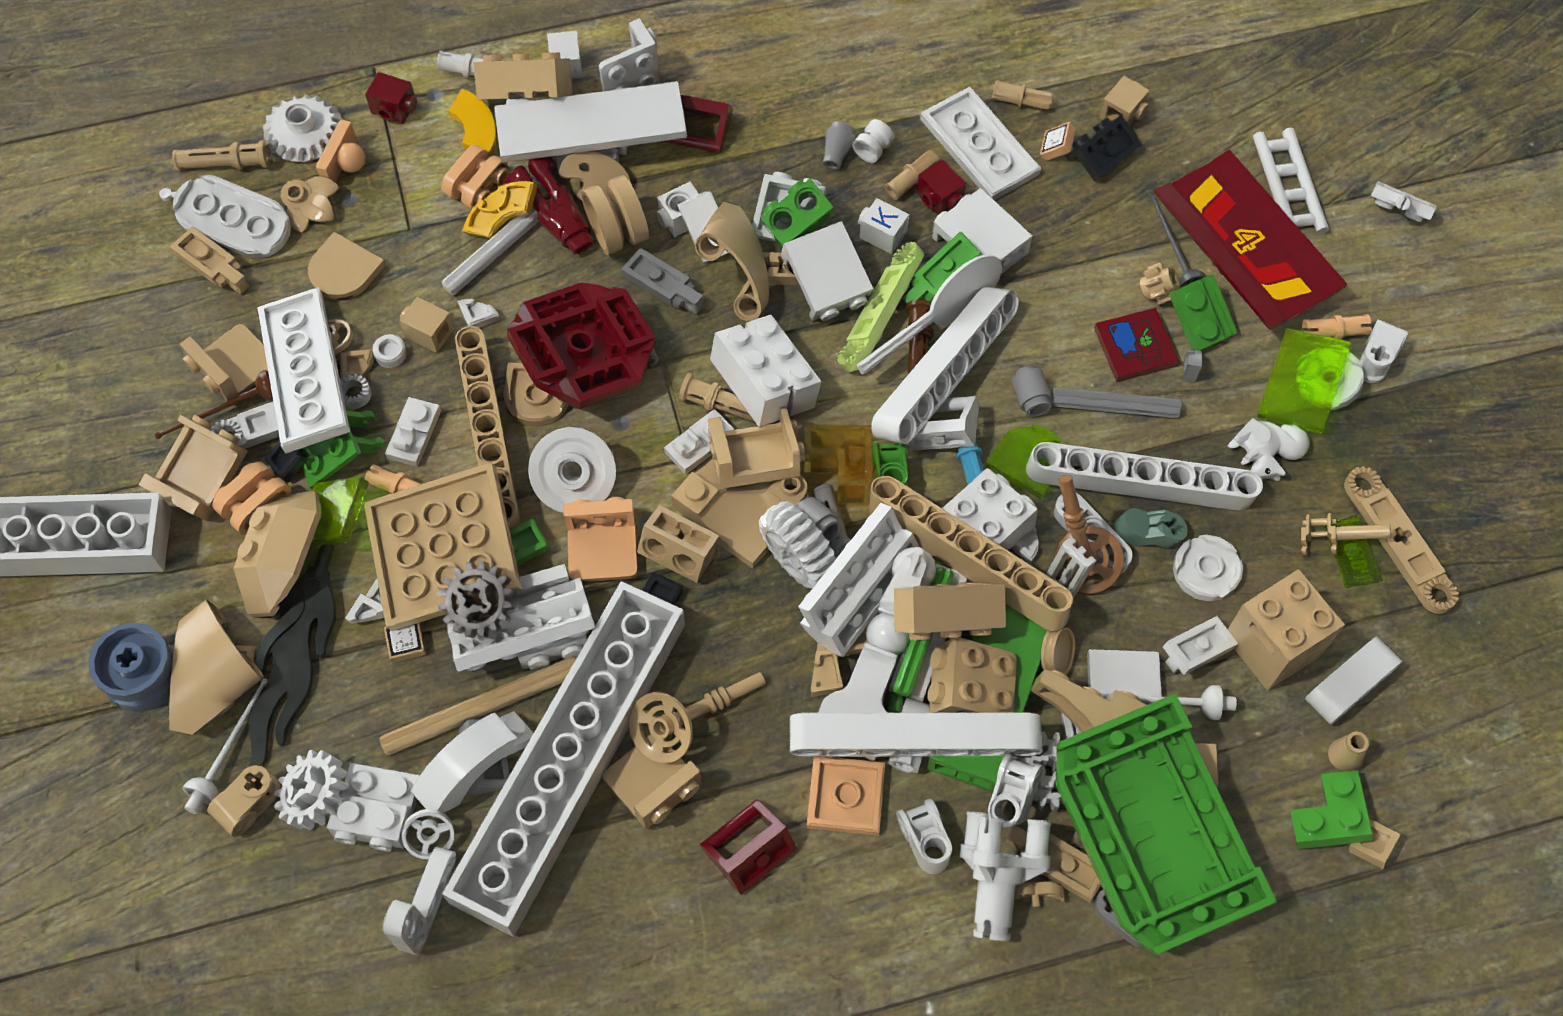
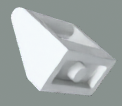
M978 397L946 398L936 412L963 410L960 419L928 421L914 439L908 443L910 449L913 451L975 446L979 411Z

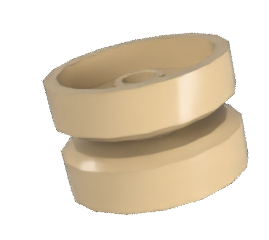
M625 175L609 179L606 187L607 193L597 184L581 191L582 202L596 240L607 256L623 249L624 238L632 245H637L649 239V230L642 206L634 188Z

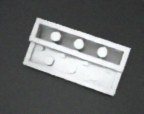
M882 503L879 504L799 605V609L804 616L800 624L806 632L823 647L841 657H844L878 613L881 598L893 579L892 565L897 554L907 548L919 547L913 533L901 528L892 507Z
M581 578L509 600V602L517 605L516 609H507L506 614L512 620L510 622L501 620L499 624L502 631L497 633L489 629L488 638L480 637L478 632L474 638L465 637V630L461 634L452 631L455 622L447 623L448 635L453 650V660L458 672L465 669L468 671L478 670L484 667L487 662L500 658L502 660H509L518 656L522 651L534 647L536 649L547 648L556 640L566 637L578 638L595 628ZM480 616L478 620L473 621V623L483 622L490 618V616Z

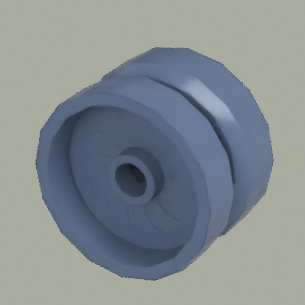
M131 622L118 625L104 633L93 646L88 660L89 673L96 686L114 704L125 711L140 713L153 710L170 699L174 649L157 630L147 624Z

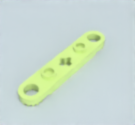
M907 242L905 246H901V250H897L898 253H894V257L891 259L892 264L890 267H886L846 339L847 345L843 347L844 350L839 352L840 355H838L837 361L847 372L856 371V365L872 353L875 345L881 340L883 331L900 299L909 289V283L924 257L923 250L915 242Z

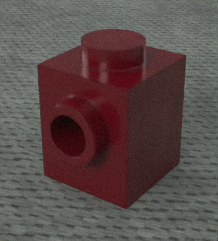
M381 72L377 73L365 93L370 112L387 121L394 120L404 124L409 113H413L417 105V97L414 94L410 81Z
M942 159L918 175L916 193L921 197L922 202L927 208L933 209L939 215L957 206L961 198L965 196L966 182Z

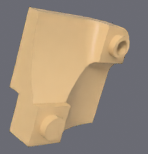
M712 459L694 473L692 471L671 495L672 506L694 523L720 535L717 544L753 569L769 550L759 530V519L766 510L781 501H788L796 505L799 501L806 499L807 482L800 475L799 477L720 489ZM791 484L796 486V488L788 490L785 486Z

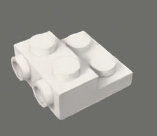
M774 172L773 175L764 174L752 223L756 235L760 239L777 242L765 228L760 217L764 215L763 210L775 200H778V202L789 195L788 190L799 182L792 180V177L782 172ZM811 179L826 197L827 191L825 186H821L822 183L820 181ZM806 198L801 202L800 207L804 210H811L816 206L817 200ZM782 217L776 222L775 227L785 230L790 227L792 220L788 217Z
M350 763L345 779L348 788L342 790V793L339 794L344 798L343 803H335L336 814L334 816L330 815L327 829L334 836V840L340 843L355 845L356 840L369 842L370 847L381 851H391L392 847L403 849L402 829L406 820L414 812L417 798L411 790L420 775Z

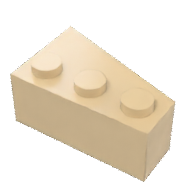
M560 52L542 53V59L531 60V53L512 54L513 60L502 61L501 55H483V62H474L477 99L550 98L572 95L570 58H561Z
M959 582L958 585L937 584V586L923 585L894 588L895 632L909 633V639L911 640L931 639V632H940V637L944 638L962 637V630H970V635H992V628L1006 627L1005 584Z

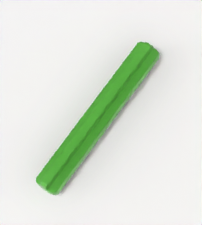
M938 567L936 576L930 586H937V584L951 585L954 576L953 572L943 567ZM910 639L893 687V691L896 694L910 697L913 693L931 639Z

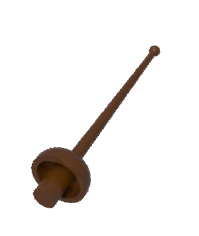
M264 369L257 374L255 379L256 388L197 416L203 419L258 394L268 401H273L268 372ZM180 423L161 433L157 432L155 433V438L160 439L163 435L184 427V424Z

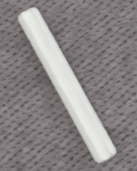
M532 207L530 215H520L513 218L442 280L443 288L451 295L457 294L538 222V212Z

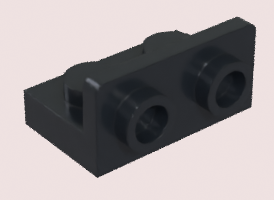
M1122 115L1112 121L1108 117L1100 121L1093 127L1095 133L1090 137L1085 133L1072 143L1074 149L1066 155L1069 160L1077 156L1094 181L1142 145Z

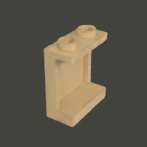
M787 408L780 409L779 423L762 427L756 426L724 431L721 417L707 419L709 445L720 489L800 476V462H805V450L803 442L796 441L799 438L797 422L795 419L790 420Z
M180 415L177 421L184 424V427L156 476L153 477L145 473L139 486L152 493H160L170 503L208 521L214 511L212 504L215 493L221 487L227 486L231 482L248 450L237 445L240 440L238 437L221 429L219 434L210 431L213 424L196 415L193 416L192 420Z

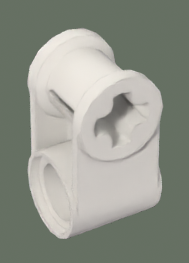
M1379 319L1377 320L1360 359L1364 373L1363 380L1365 382L1379 383L1385 378L1408 335V331Z
M1007 753L998 770L996 785L988 806L989 817L1003 818L1002 827L1004 828L1023 823L1029 814L1034 795L1041 782L1043 766L1039 764L1031 766L1015 760L1014 755ZM1006 800L1011 801L1016 809L1012 820L1005 818L1002 813V805Z
M931 798L926 799L924 805L906 812L902 809L898 810L896 816L905 839L909 842L920 868L929 874L943 872L949 865L952 845ZM929 847H937L943 852L944 856L939 859H932L926 855L925 850Z

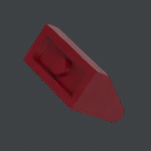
M680 94L683 111L720 118L716 140L687 134V138L662 142L721 153L732 118L733 108L731 105Z
M757 799L699 844L740 895L797 850L787 827ZM759 816L768 828L726 861L716 849Z

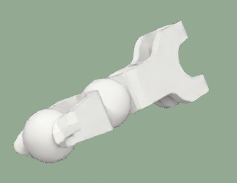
M911 547L897 554L892 565L893 579L879 603V615L874 617L867 626L866 638L868 644H864L851 679L844 689L835 691L824 698L818 713H887L883 706V700L898 663V655L910 643L909 633L895 632L894 588L931 585L936 576L937 567L934 558L929 552L919 547ZM879 756L865 757L869 760L875 761Z

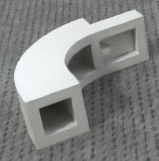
M514 711L498 717L494 712L468 727L447 744L424 769L411 792L425 809H433L442 813L460 805L471 785L483 772L502 758L526 748L534 733Z

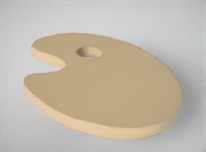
M596 151L572 153L561 162L559 167V174L562 178H578L583 181V187L576 194L577 198L581 201V191L597 184L607 193L606 187L609 179L625 175L630 181L628 173L621 164L610 156ZM587 164L589 171H581L579 165Z

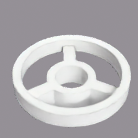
M433 809L417 811L404 823L402 829L403 845L413 856L429 859L431 853H428L429 844L436 842L439 838V833L450 830V838L443 849H450L454 840V826L449 817L440 811ZM435 816L442 819L445 823H437L430 819L419 821L417 818ZM409 825L417 829V838L423 843L422 852L414 849L407 841L406 831ZM425 828H432L435 833L431 836H425L421 831Z

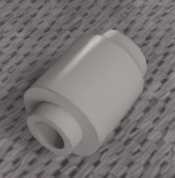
M1025 366L1017 370L1011 383L1021 409L1026 411L1027 416L1030 417L1040 416L1048 412L1052 407V396L1042 370L1033 366Z
M808 497L796 504L802 512L807 514L811 521L815 522V525L822 531L829 544L839 536L841 523L837 515L816 498Z

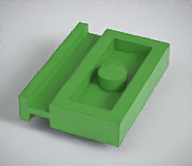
M1214 274L1168 293L1192 350L1200 351L1238 333Z

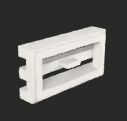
M1071 536L1063 542L1046 575L1058 582L1055 578L1067 557L1070 556L1072 559L1063 571L1058 583L1066 587L1079 565L1078 571L1067 588L1074 598L1097 560L1093 556L1086 559L1084 557L1086 550L1082 546L1076 549L1074 545L1077 541Z

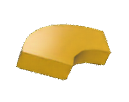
M461 89L448 112L450 118L459 122L464 128L463 149L467 150L468 147L475 144L488 152V158H490L494 153L497 141V132L492 113L481 99L476 98L475 94Z
M519 181L498 187V190L491 193L484 200L481 199L474 206L466 219L462 232L490 239L508 220L520 215H530L538 185L534 182Z

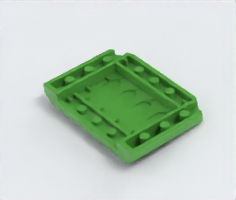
M1176 693L1057 743L1056 788L1119 925L1153 955H1158L1277 902L1261 867L1255 868L1189 732L1192 726Z

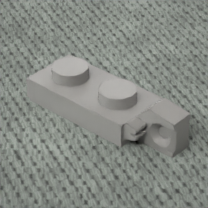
M639 248L620 269L621 275L670 306L673 305V307L679 309L682 305L686 310L696 315L704 307L703 295L695 291L696 286L690 282V277L642 248Z

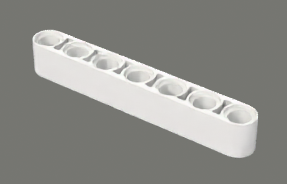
M983 287L876 412L871 428L874 437L901 444H908L914 439L1015 316L1019 299L1014 290Z
M1051 442L1037 444L1033 448L1026 464L1028 477L1038 483L1060 486L1058 479L1063 475H1071L1075 488L1237 511L1249 508L1263 488L1260 476L1250 470ZM1037 459L1046 460L1050 466L1041 465ZM1070 464L1081 466L1083 471L1075 470ZM1104 468L1112 469L1117 476L1109 475L1105 472ZM1137 473L1145 474L1149 480H1143ZM1171 477L1180 480L1182 485L1175 484ZM1204 482L1211 483L1215 490L1209 489ZM1238 487L1244 488L1248 494L1242 493Z
M798 713L790 716V753L795 756L806 757L1005 756L1007 753L1014 756H1034L1043 753L1041 716L1035 713Z

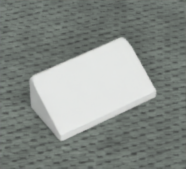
M702 192L677 204L694 244L711 216L718 209L711 192ZM709 240V242H710L712 245L718 246L717 244H715L714 242H712L711 240ZM725 250V251L722 253V255L727 254V253H730V252H729V251L727 252V251Z

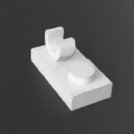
M408 397L385 452L386 458L418 467L440 416V406Z
M715 409L664 447L665 454L685 475L712 455L709 445L707 419L721 417L724 431L735 430Z
M1216 616L1167 641L1163 648L1170 657L1165 663L1173 673L1180 670L1185 675L1232 651L1238 642Z

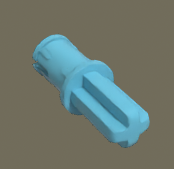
M976 439L975 446L957 447L958 453L956 458L962 463L967 484H970L984 471L981 461L983 452L977 446Z

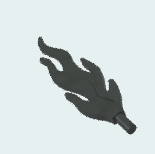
M321 543L314 566H308L306 572L296 580L288 595L278 604L279 609L272 618L280 620L268 631L260 643L256 654L255 664L263 676H265L268 660L271 655L272 669L267 685L249 715L252 753L249 767L254 765L263 767L267 755L270 721L279 702L287 694V702L280 713L275 727L276 742L281 747L286 745V732L309 695L312 684L313 668L310 638L312 628L317 621L316 652L320 658H324L326 655L327 643L336 621V605L330 587V573L327 570L334 550V546L330 543Z

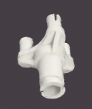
M966 811L964 844H960L959 857L968 863L973 870V878L978 880L974 918L977 927L973 930V936L978 938L990 936V940L1010 941L1011 934L1008 933V929L1012 927L1015 885L1050 870L1051 856L1048 855L1051 822L1027 819L1026 851L1022 852L1021 855L1000 853L1001 831L1004 819L989 817V814L984 812Z

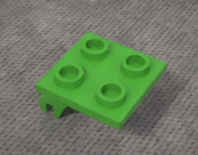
M346 410L349 428L367 427V420H376L372 411L356 412ZM350 430L348 433L301 448L308 456V459L302 465V469L309 488L315 489L358 455L378 453L377 446L381 448L386 447L384 439L381 437L372 439L354 437Z

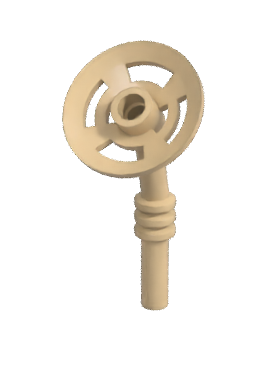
M758 672L725 689L721 686L718 688V692L716 690L711 691V695L706 693L704 694V699L686 708L669 694L662 692L646 694L635 702L630 712L629 730L632 740L638 750L648 759L658 763L674 762L683 757L691 746L693 738L691 720L708 712L714 714L717 712V708L719 710L724 709V705L726 707L730 706L731 701L766 684L765 679ZM662 701L663 704L657 705L649 711L645 710L646 706L651 702ZM664 710L663 715L655 716L657 711ZM641 723H648L650 733L656 739L653 745L646 739ZM673 733L676 735L673 740L666 741L667 736ZM681 741L682 745L676 751L664 752L665 747L674 746Z

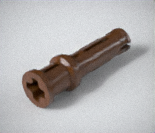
M913 300L906 304V313L909 315L908 326L930 311V301ZM931 324L909 340L907 374L914 369L928 352L929 341L934 335Z

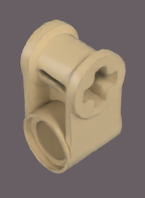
M250 766L243 770L224 791L220 792L211 801L207 812L232 837H238L245 833L254 824L256 819L276 801L278 797L274 795V792L281 789L280 782L262 766ZM261 781L263 786L258 790L256 785Z

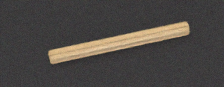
M575 656L569 657L384 734L379 738L381 747L386 755L394 754L461 726L467 720H475L563 683L577 658Z

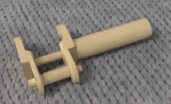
M1328 513L1327 518L1311 519L1310 514H1307L1306 520H1303V525H1306V527L1301 528V542L1303 546L1301 550L1302 555L1307 556L1308 542L1311 541V537L1328 536L1332 542V554H1337L1338 540L1391 538V525L1333 526V524H1336V519H1332V513ZM1327 525V531L1312 532V526Z

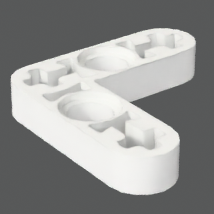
M440 847L434 848L412 904L394 900L390 905L384 920L383 933L398 950L414 955H419L422 951L441 903L442 893L452 874L456 860L455 852Z

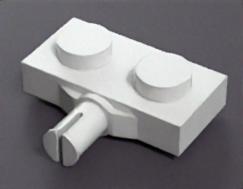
M1379 181L1371 196L1376 198V204L1391 210L1394 206H1397L1401 210H1406L1405 216L1422 222L1423 218L1431 220L1436 210L1435 204Z

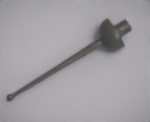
M1155 195L1151 196L1150 200L1155 205L1183 271V274L1179 277L1180 288L1206 277V274L1200 270L1189 269L1156 201L1157 197Z

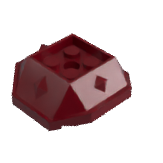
M583 282L522 302L514 320L507 329V338L535 387L556 397L559 401L568 403L578 409L638 389L656 339L626 289L617 287L610 289Z

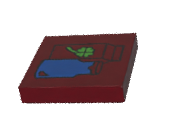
M1156 308L1095 324L1094 330L1116 382L1177 367L1179 359Z

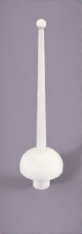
M266 678L260 681L259 688L206 777L192 778L183 786V791L190 796L184 807L188 812L198 814L204 803L209 805L219 794L217 787L212 781L263 687L267 685L268 680Z
M1212 685L1206 688L1201 698L1178 697L1181 705L1201 706L1204 715L1215 721L1220 720L1222 710H1236V697L1223 696L1220 685ZM1102 695V698L1105 699L1109 695ZM1137 696L1140 702L1150 703L1165 698L1155 696Z

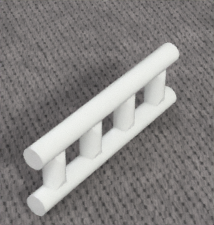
M1294 128L1283 130L1282 135L1284 139L1267 141L1264 132L1255 133L1253 139L1275 202L1297 227L1314 225L1317 234L1327 233L1329 227ZM1288 150L1292 163L1276 165L1271 152ZM1297 175L1301 188L1284 190L1280 177ZM1305 200L1310 213L1293 216L1289 202Z

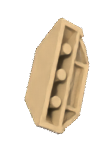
M318 492L293 493L257 507L251 516L249 529L244 542L238 549V557L233 567L246 612L249 616H275L279 609L278 604L288 595L298 579L321 518L320 494Z

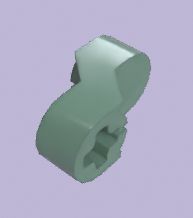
M1131 508L1120 515L1114 523L1115 532L1126 543L1134 546L1155 544L1163 548H1170L1182 541L1188 532L1187 525L1181 516L1168 510L1146 512L1141 509Z

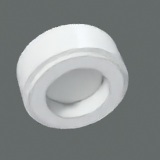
M392 334L378 338L372 348L377 363L386 368L400 365L407 356L403 340Z

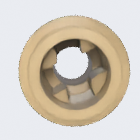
M1352 732L1334 740L1328 749V756L1332 765L1340 771L1358 770L1364 762L1369 746L1368 738L1361 732Z

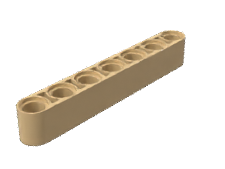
M466 326L457 332L455 343L478 466L490 463L487 461L490 457L499 456L497 460L491 462L496 466L499 484L505 485L501 493L505 512L511 515L507 519L510 530L521 524V516L489 350L482 330L475 326ZM477 345L474 348H468L469 346ZM477 372H482L481 375L472 376L473 374H475V373H477ZM481 400H488L486 403L477 404ZM486 428H494V429H493L492 431H490V432H487V433H483V432H482V431H483L484 429H486Z
M881 476L872 482L869 501L871 515L880 503L892 507L901 528L913 533L920 548L926 550L932 556L974 583L1005 584V603L1042 628L1049 631H1058L1066 626L1073 604V596L1067 588L897 479L890 476Z

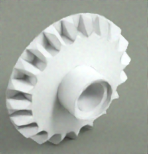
M307 94L303 98L298 99L293 95L291 101L286 102L282 100L280 107H272V114L266 116V124L263 125V136L270 150L278 157L293 162L311 161L321 157L342 117L337 107L333 106L328 99L322 100L318 95L310 98Z
M568 426L550 432L537 443L530 456L528 473L531 486L538 498L553 510L564 513L563 504L572 503L575 500L605 501L611 493L616 480V464L613 452L607 446L606 441L598 437L596 433L585 430L582 427ZM569 461L578 463L582 469L581 476L573 477L569 475L566 470V463Z

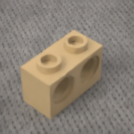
M659 505L643 526L637 553L697 583L712 561L720 535Z

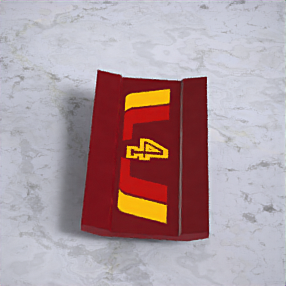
M1230 149L1186 176L1154 189L1153 193L1269 330L1285 324L1331 298L1347 286L1345 280Z

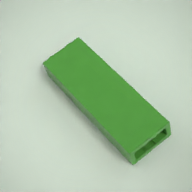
M1005 603L1006 627L992 628V635H973L972 641L1015 654L1017 662L1014 713H1023L1041 660L1042 642L1048 630ZM960 710V711H957V712H955V713H969V712H965V711H961V710ZM930 756L927 769L993 793L998 770L1004 756Z

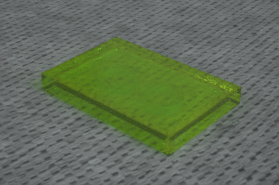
M1286 328L1257 413L1258 418L1290 426L1296 425L1299 428L1323 434L1352 348V342Z

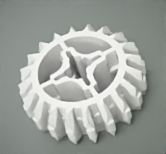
M781 501L777 505L774 504L759 519L760 533L768 545V549L774 555V559L781 564V567L797 583L802 584L806 588L813 589L827 568L836 560L834 550L830 548L829 541L825 539L822 531L817 528L814 521L808 518L805 512H802L798 506L788 501Z

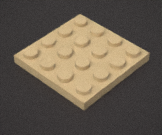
M492 462L364 502L385 625L390 631L448 614V611L438 609V605L445 602V597L438 595V591L447 590L449 586L443 579L445 577L454 579L456 576L453 568L455 567L466 571V562L468 561L475 563L477 569L480 561L489 563L490 569L493 566L500 567L502 571L499 577L506 575L512 579L506 587L514 589L516 592L522 591L496 466ZM482 577L471 578L465 584H473L478 578L481 579ZM498 591L495 592L496 599L498 598ZM468 592L473 597V600L476 601V605L482 603L478 594ZM458 596L456 600L457 608H459Z

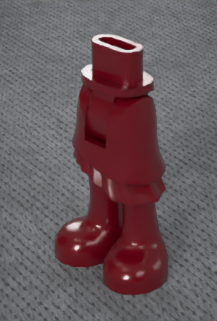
M551 156L531 159L528 163L530 174L521 165L507 176L503 185L519 181L533 182L531 176L542 184L551 198L547 201L537 188L533 206L538 212L537 220L540 221L542 227L546 228L554 238L561 242L563 247H569L573 254L577 255L594 244L595 241L589 234L590 227L577 207L572 193L568 192L567 186L562 185L560 187L554 177L556 163Z

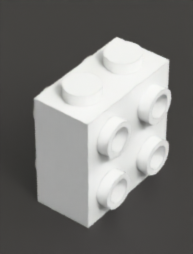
M988 468L942 508L1006 550H1010L1036 525L1037 508L1034 502L1028 496L1020 495L1011 488L1010 483L1005 477L1000 474H994Z

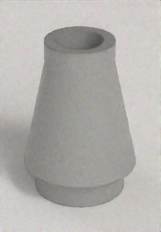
M837 121L827 128L823 160L825 167L832 170L840 169L842 161L856 139L854 135L855 130L851 125Z

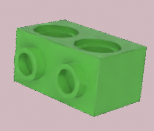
M811 178L805 182H797L788 190V196L780 202L778 200L773 201L763 210L764 215L760 219L781 248H783L786 242L814 232L836 215L834 207ZM806 198L817 200L816 206L811 210L802 209L800 204ZM782 217H788L792 220L790 227L785 230L775 227L776 222Z

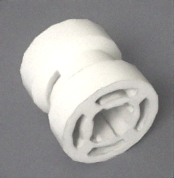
M876 119L872 120L865 127V133L860 134L854 140L853 149L864 161L875 163L882 155V149L888 148L894 141V133L884 122Z

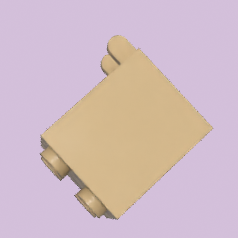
M1298 569L1244 603L1229 626L1228 631L1238 642L1234 650L1268 691L1321 657L1345 624Z

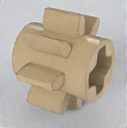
M1162 262L1147 267L1148 270L1143 272L1145 277L1140 279V287L1147 300L1156 298L1158 305L1170 301L1171 298L1168 293L1180 288L1179 277L1173 267L1164 269Z

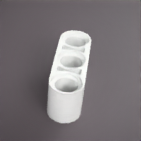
M1376 636L1311 691L1305 700L1332 725L1396 670L1403 661Z

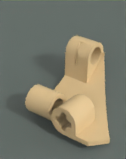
M723 202L696 239L695 250L702 259L707 261L718 259L725 250L735 257L743 268L748 280L733 304L734 311L744 321L756 320L769 301V284L764 255L756 232L742 208ZM709 240H711L712 242H714V243L717 244L718 246L712 245V244L709 242ZM746 298L753 299L757 306L750 305Z
M208 599L185 615L178 623L170 683L169 730L195 734L203 726L213 722L227 712L235 704L234 701L264 678L257 665L246 654H241L222 627L227 623L225 617Z

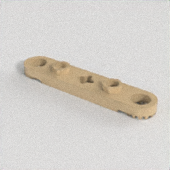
M1365 466L1361 468L1356 467L1345 480L1344 487L1346 493L1368 525H1391V538H1378V540L1422 605L1428 611L1435 614L1449 612L1459 599V592L1456 591L1457 587L1453 586V583L1445 574V569L1389 488L1387 489L1382 483L1380 476L1376 474L1377 472L1375 470L1372 471L1369 467L1365 468ZM1363 478L1367 480L1371 485V489L1368 491L1359 490V487H1356V483L1354 484V479ZM1396 535L1399 537L1405 535L1408 540L1405 544L1402 541L1396 543L1394 537ZM1431 590H1442L1447 596V602H1441V604L1439 601L1435 602V599H1432L1433 596L1430 595Z

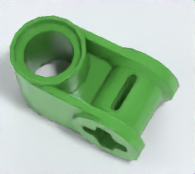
M871 441V463L875 479L881 476H890L907 486L906 444H878L877 441Z

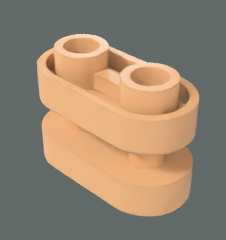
M473 144L467 148L446 173L441 184V191L454 200L461 197L462 204L473 209L481 199L484 200L499 186L503 185L509 175L508 163H502L501 158L496 155L488 158V152L485 149Z
M263 462L249 463L242 468L239 475L227 486L217 490L212 507L222 518L230 519L231 526L241 535H246L250 526V518L257 507L291 495L292 490L281 478H273V471Z

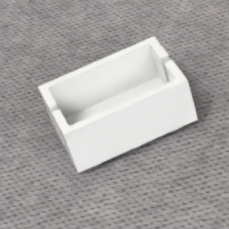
M772 315L746 322L745 329L741 325L715 332L710 360L758 427L779 421L780 409L787 408L789 416H793L815 408L822 381Z

